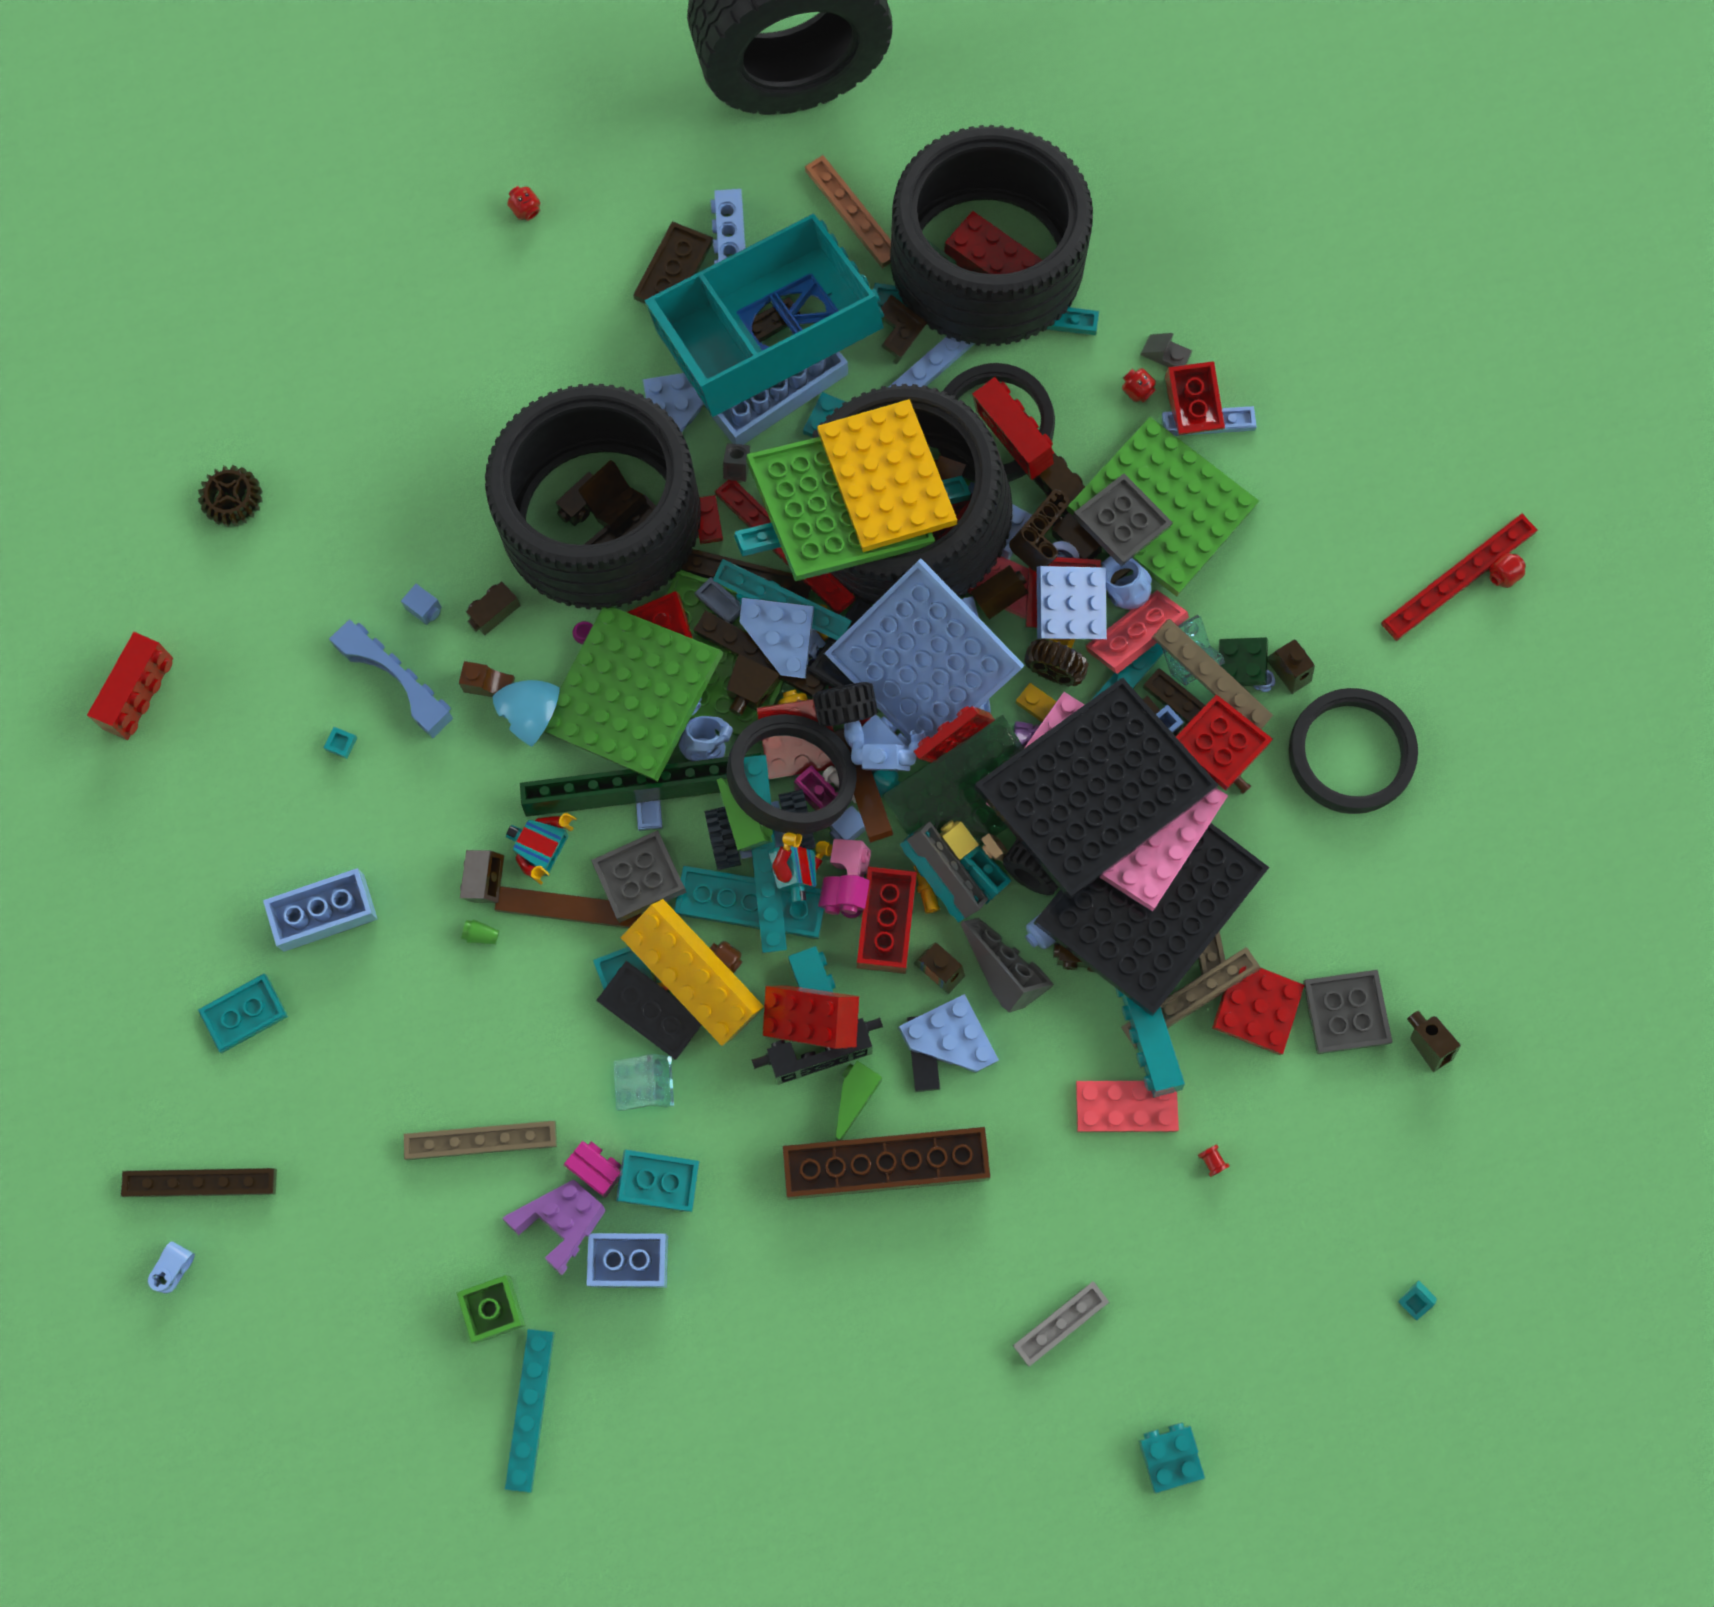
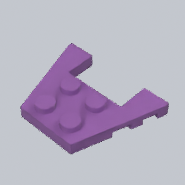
M573 1179L503 1217V1220L518 1236L538 1218L559 1235L564 1241L552 1250L545 1259L550 1266L562 1275L567 1269L566 1264L571 1256L575 1257L579 1252L578 1246L585 1236L589 1237L606 1210L597 1199Z

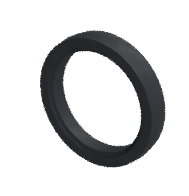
M1003 363L978 365L960 373L943 390L948 395L955 396L958 400L971 388L987 383L994 377L999 382L1003 381L1013 384L1027 392L1035 401L1041 415L1039 432L1042 435L1047 434L1051 441L1053 440L1055 414L1050 397L1043 385L1033 375L1019 367ZM938 449L941 456L966 464L968 468L964 477L975 482V471L965 461L950 452ZM1016 460L1003 464L1008 482L1026 475Z
M1359 688L1334 690L1318 697L1299 715L1289 740L1290 766L1300 787L1317 803L1341 813H1367L1391 803L1408 786L1418 761L1416 734L1404 712L1388 698L1373 691ZM1343 706L1360 707L1374 712L1389 724L1398 739L1401 759L1397 775L1387 787L1366 796H1349L1328 788L1315 776L1307 761L1305 741L1310 725L1324 712Z
M780 714L767 716L747 726L733 744L727 763L729 789L740 808L759 824L782 833L809 834L823 830L835 823L848 808L853 798L857 781L856 766L851 760V753L845 743L826 726L818 725L817 721L797 715ZM773 736H792L806 740L820 748L834 764L839 778L838 795L827 806L812 812L795 813L776 808L759 797L750 786L744 771V757L747 751L757 742Z

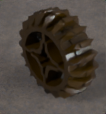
M223 465L220 472L214 468L215 474L213 476L207 474L208 481H201L203 489L198 490L201 496L198 498V502L202 505L201 510L209 520H214L218 525L223 522L224 526L229 527L232 522L234 526L238 527L240 520L247 524L246 517L254 518L252 511H260L258 503L263 502L260 496L263 494V491L259 487L258 479L254 478L253 473L247 472L243 467L238 469L232 465L229 470L227 466ZM244 494H246V497L242 502V497L244 496Z
M1035 639V641H1032L1027 648L1024 660L1026 666L1033 673L1038 674L1039 677L1068 687L1077 686L1082 683L1089 665L1086 658L1082 657V654L1076 652L1075 649H1071L1060 642L1047 641L1046 639Z

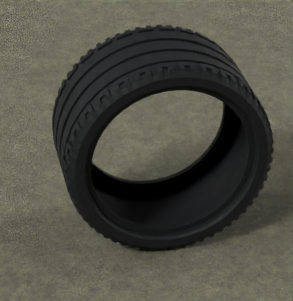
M979 125L977 128H974V126L969 127V129L961 128L957 132H950L947 136L945 134L942 135L938 140L934 139L932 144L925 145L924 150H919L917 156H913L911 162L906 165L898 180L892 206L891 272L895 287L898 290L899 296L902 297L903 303L924 319L927 325H929V329H935L938 334L946 335V338H954L958 342L965 341L966 344L976 343L978 346L980 344H986V346L996 344V346H1001V343H1005L1008 345L1013 341L1017 343L1021 339H1030V336H1036L1040 331L1044 332L1048 326L1054 325L1055 320L1058 321L1062 314L1066 313L1068 307L1071 306L1083 278L1093 225L1092 198L1090 197L1091 193L1087 182L1084 181L1083 174L1079 173L1078 166H1074V161L1071 158L1068 159L1067 154L1061 152L1058 146L1051 145L1052 142L1043 140L1041 136H1034L1032 132L1026 133L1023 129L1015 130L1014 127L1004 128L1002 125L999 127ZM974 200H995L1015 205L1035 216L1049 230L1057 247L1044 260L1027 269L1008 274H983L966 270L946 260L928 243L922 231L935 216L954 205Z
M589 383L588 386L578 384V387L567 386L568 389L562 390L560 388L554 393L551 391L547 393V396H540L535 402L531 401L528 407L520 409L521 412L519 414L516 413L513 416V420L506 423V428H502L500 436L496 437L495 446H492L491 454L488 456L489 464H486L485 473L487 502L505 551L517 572L533 589H537L540 594L546 595L551 600L554 598L560 604L565 603L566 606L575 605L576 608L585 607L591 610L592 607L596 608V610H601L602 607L611 608L612 606H617L618 608L626 603L630 605L632 601H640L644 596L649 597L653 591H659L662 585L666 586L670 578L673 579L676 576L675 574L681 571L682 565L686 564L688 557L691 556L692 547H695L696 539L699 535L701 520L700 497L686 440L673 418L668 416V413L664 409L662 410L660 405L657 403L653 404L650 398H644L641 393L635 394L634 390L629 389L627 391L624 387L616 388L610 384L609 386H604V384L600 383L599 385ZM598 452L629 455L649 464L666 480L663 494L648 518L631 532L608 542L592 545L563 543L541 534L526 522L530 500L543 479L561 464L582 455Z
M894 384L888 388L882 386L881 389H871L869 393L863 392L857 398L856 396L852 397V400L848 403H842V407L834 409V413L828 415L824 423L821 422L819 425L910 399L928 447L950 452L965 461L975 471V485L971 501L963 516L957 522V525L939 540L915 551L830 573L852 594L854 593L857 598L864 600L868 604L871 602L874 605L918 560L922 559L957 596L965 595L968 593V589L976 587V584L984 579V575L989 574L991 568L997 564V558L1001 557L1002 551L1006 547V539H1009V532L1012 526L1010 521L1013 517L1011 489L997 445L987 426L979 415L974 413L972 408L967 406L962 400L958 401L955 396L948 395L945 391L939 392L937 388L930 389L925 385L918 387L917 384H912V386L907 384L897 386ZM814 430L812 438L819 437L818 431Z

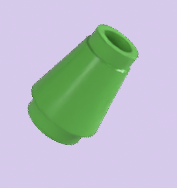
M474 919L472 921L466 920L461 939L467 940V943L496 945L499 930H495Z

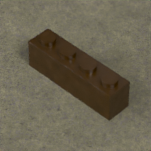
M1054 452V464L1033 480L1047 496L1054 490L1064 492L1070 504L1085 486L1081 477L1075 472L1072 473L1068 468L1065 459L1057 456ZM1065 509L1062 513L1066 515L1069 512Z

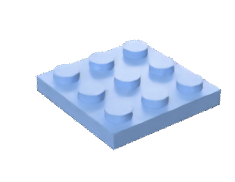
M1036 567L1037 639H1107L1106 568Z

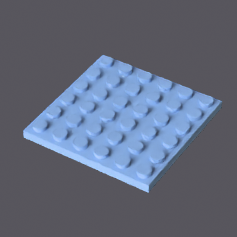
M922 559L918 560L825 652L826 656L853 683L868 682L873 684L877 708L910 742V731L915 730L916 734L924 730L925 737L930 736L931 738L938 733L937 728L947 721L952 722L958 717L956 714L964 707L969 706L970 708L974 706L979 708L1025 666Z

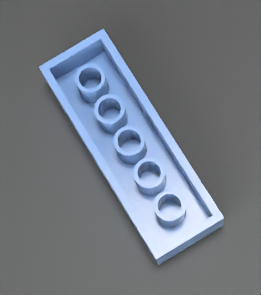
M837 352L713 417V420L732 444L744 445L847 376L848 362L840 352Z

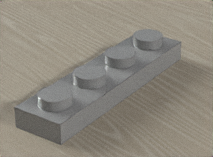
M1093 1281L1015 1343L1013 1347L1027 1366L1030 1367L1108 1304L1109 1301Z

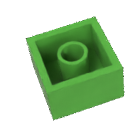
M504 1275L456 1292L471 1343L477 1344L526 1326L510 1276Z

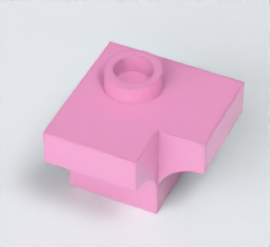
M834 839L830 863L837 869H846L847 875H858L864 878V874H867L870 864L871 850L860 840Z

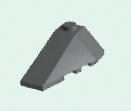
M980 918L966 920L961 923L962 929L993 995L1008 1012L1025 1008L1054 985L1039 966L1034 962L1028 964L1018 956L1020 953L1015 947L1010 948L1002 943L1001 936Z

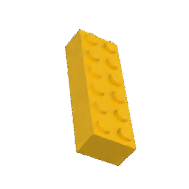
M664 899L651 904L621 936V939L721 1046L731 1041L764 1008L762 1003Z

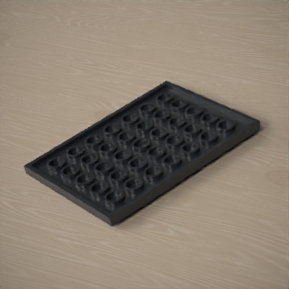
M1121 678L975 783L974 788L1070 900L1215 791L1219 785L1127 681Z
M1210 823L1153 912L1099 877L1070 900L1060 889L1033 924L1144 1011L1153 1016L1270 867Z

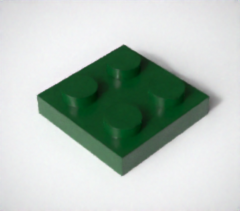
M1267 637L1219 639L1218 664L1241 686L1267 685Z

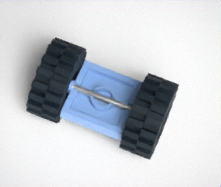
M802 789L778 794L779 801L771 802L772 806L779 809L781 807V810L788 812H808ZM725 806L704 811L717 870L740 866V856ZM774 830L776 848L783 846L782 838L785 833ZM813 833L801 834L802 841L799 847L810 850L816 849ZM739 850L741 859L752 857V850Z

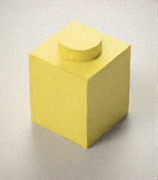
M951 820L941 828L940 836L958 860L962 859L979 845L961 821L953 822Z

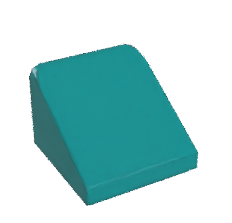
M1417 1281L1398 1300V1303L1417 1321L1435 1305L1437 1298L1420 1281Z

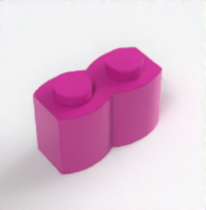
M858 875L824 877L818 906L824 908L825 913L831 915H839L842 911L856 914L857 911L865 909L870 880Z

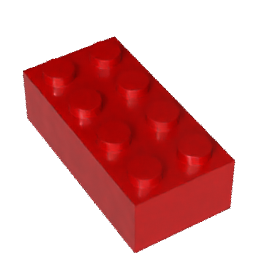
M974 211L967 216L945 241L944 256L959 267L977 273H1014L1032 267L1042 261L1037 255Z
M994 377L972 393L976 412L1032 480L1054 464L1053 443L1047 434L1042 435L1039 432V426L1032 416L1029 418L1026 416L1021 402L1018 399L1013 400L1009 395L1011 392L1008 386L1003 381L1000 383Z
M133 632L87 716L103 730L129 740L130 736L136 732L142 714L148 711L152 696L159 691L163 676L171 669L173 657L159 642Z
M868 867L867 880H870L865 909L862 913L857 956L858 969L906 974L917 872Z
M788 985L766 986L763 1036L835 1049L856 1047L859 996Z

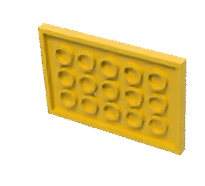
M910 399L817 426L819 437L863 552L957 525L955 512Z

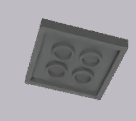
M1122 474L1077 509L1072 516L1120 566H1123L1173 524L1125 474Z
M658 830L591 860L619 923L645 912L651 904L662 899L667 902L686 893Z
M1378 970L1306 979L1303 981L1317 1054L1393 1043Z

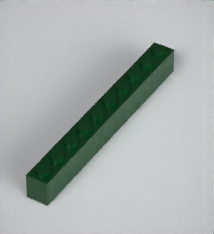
M761 753L746 754L745 757L760 756ZM729 757L666 764L658 782L629 769L521 782V806L525 816L528 817L720 793L717 779H727Z

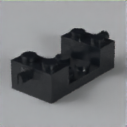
M880 1017L868 1022L864 1021L863 1018L858 1019L856 1047L836 1049L825 1047L824 1052L818 1054L815 1051L802 1054L799 1060L796 1059L791 1041L787 1043L785 1040L776 1041L771 1044V1048L767 1049L768 1053L766 1055L751 1059L754 1069L772 1065L777 1084L779 1085L871 1055L872 1044L868 1033L869 1031L883 1028Z

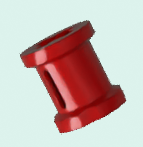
M1217 1144L1198 1154V1157L1202 1158L1208 1167L1210 1177L1230 1167L1228 1163L1224 1162L1218 1152L1219 1147Z

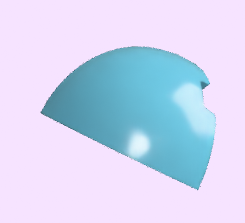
M537 680L515 682L496 692L492 696L493 704L497 714L508 719L511 724L509 727L510 731L532 747L544 732L553 715L560 687Z

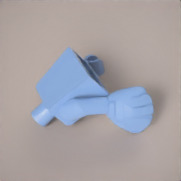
M860 721L844 724V737L847 744L852 748L851 760L856 765H862L863 770L910 771V766L917 759L914 750L919 747L917 744L925 738L924 730L916 734L915 730L910 731L911 743L909 746L898 744H864V734Z

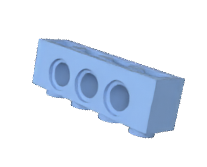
M741 189L714 190L715 199H711V212L716 213V219H712L713 233H717V239H713L714 253H718V259L714 260V264L728 258L726 256L728 254L734 255L745 249Z

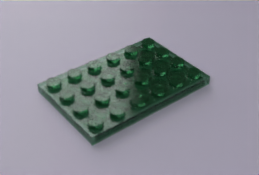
M1000 715L995 721L958 743L956 747L940 755L935 761L928 763L883 793L882 797L907 836L929 821L939 834L942 832L941 828L949 821H961L979 846H982L984 843L981 839L988 833L996 836L1008 827L993 809L986 805L987 802L974 788L975 783L1019 753L1024 747L1004 715Z

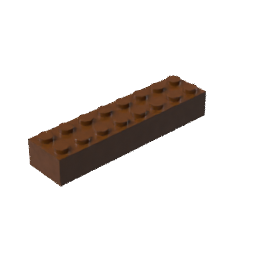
M985 1127L783 1146L788 1200L989 1181L991 1178Z

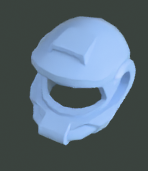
M1110 556L1101 563L1102 567L1106 568V591L1111 602L1116 607L1127 610L1136 609L1148 601L1151 595L1150 583L1152 578L1137 561L1131 558L1123 566H1120ZM1131 569L1134 571L1132 575L1119 579L1115 584L1111 583L1113 574L1118 570Z
M695 717L688 722L679 739L680 751L685 758L691 761L722 758L725 756L726 746L724 742L730 740L733 728L719 717ZM715 729L719 731L720 735L716 734Z

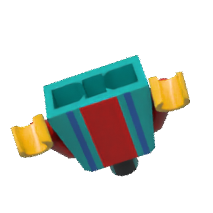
M564 813L562 816L537 818L535 821L528 820L523 829L514 825L509 827L506 838L516 842L513 851L516 854L515 860L523 874L533 878L540 885L543 884L540 878L543 875H550L549 873L569 837L563 828L573 831L574 828L569 823L572 820L576 821L577 818Z
M788 832L783 835V846L768 850L778 889L791 892L792 904H803L807 902L805 891L813 889L817 885L816 872L823 862L821 860L824 855L831 856L833 845L826 841H819L816 844L817 853L815 855L813 850L799 847L802 841L801 834Z

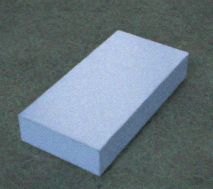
M660 800L636 803L638 831L663 829Z

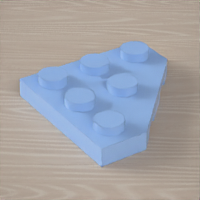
M684 373L643 379L646 398H650L653 404L657 403L660 405L661 409H664L668 416L673 418L680 431L683 432L686 426L692 423L704 405Z
M742 598L739 622L775 669L782 676L806 678L814 606Z
M965 994L898 1027L909 1050L923 1053L949 1064L964 1067L966 1070L976 1073L999 1061Z

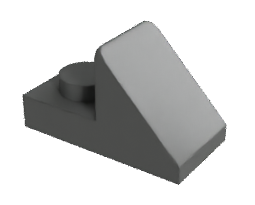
M1173 333L1150 334L1140 355L1166 367L1186 365L1192 350L1172 342Z

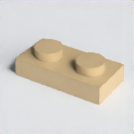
M988 833L981 839L985 844L982 847L989 858L1003 861L1008 850L997 836Z

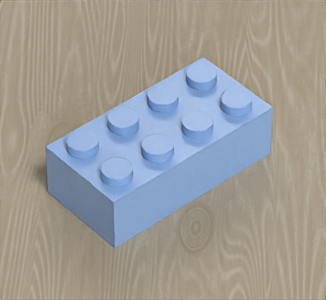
M358 868L263 900L275 944L283 952L378 920L365 876Z

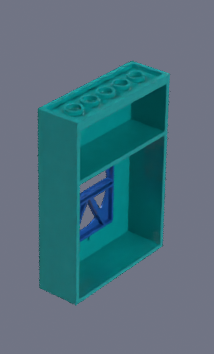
M814 213L644 300L656 332L712 418L884 328L881 319L884 317V314L877 303L880 301L878 293L874 288H869L865 275L859 274L855 262L848 260L849 258L844 247L840 248L834 234L828 233L825 222L823 220L819 221ZM802 293L790 309L786 307L780 298L788 294ZM811 295L820 299L826 307V312L796 315ZM769 302L773 304L794 334L771 347L760 343L752 332V325L756 315ZM815 323V324H813V325H811V326H809V327H807V328H805V329H802L801 326L799 325V324Z

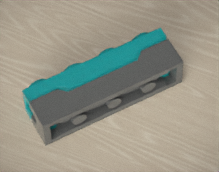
M930 821L909 834L900 844L904 854L915 864L919 874L927 880L934 894L942 900L950 915L954 916L958 923L980 910L988 900Z

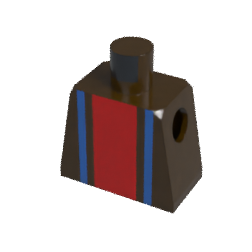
M936 942L931 944L914 962L920 970L948 994L965 977L963 966Z

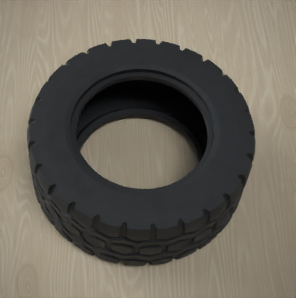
M887 0L688 1L687 21L705 82L719 100L734 109H740L747 113L756 114L759 112L762 115H775L779 112L780 114L797 112L798 109L802 111L818 106V103L824 104L838 98V94L847 93L857 86V82L861 83L872 73V69L877 68L883 60V56L887 53L892 38L893 21ZM819 12L811 19L795 27L777 32L760 33L767 27L785 18L803 13Z

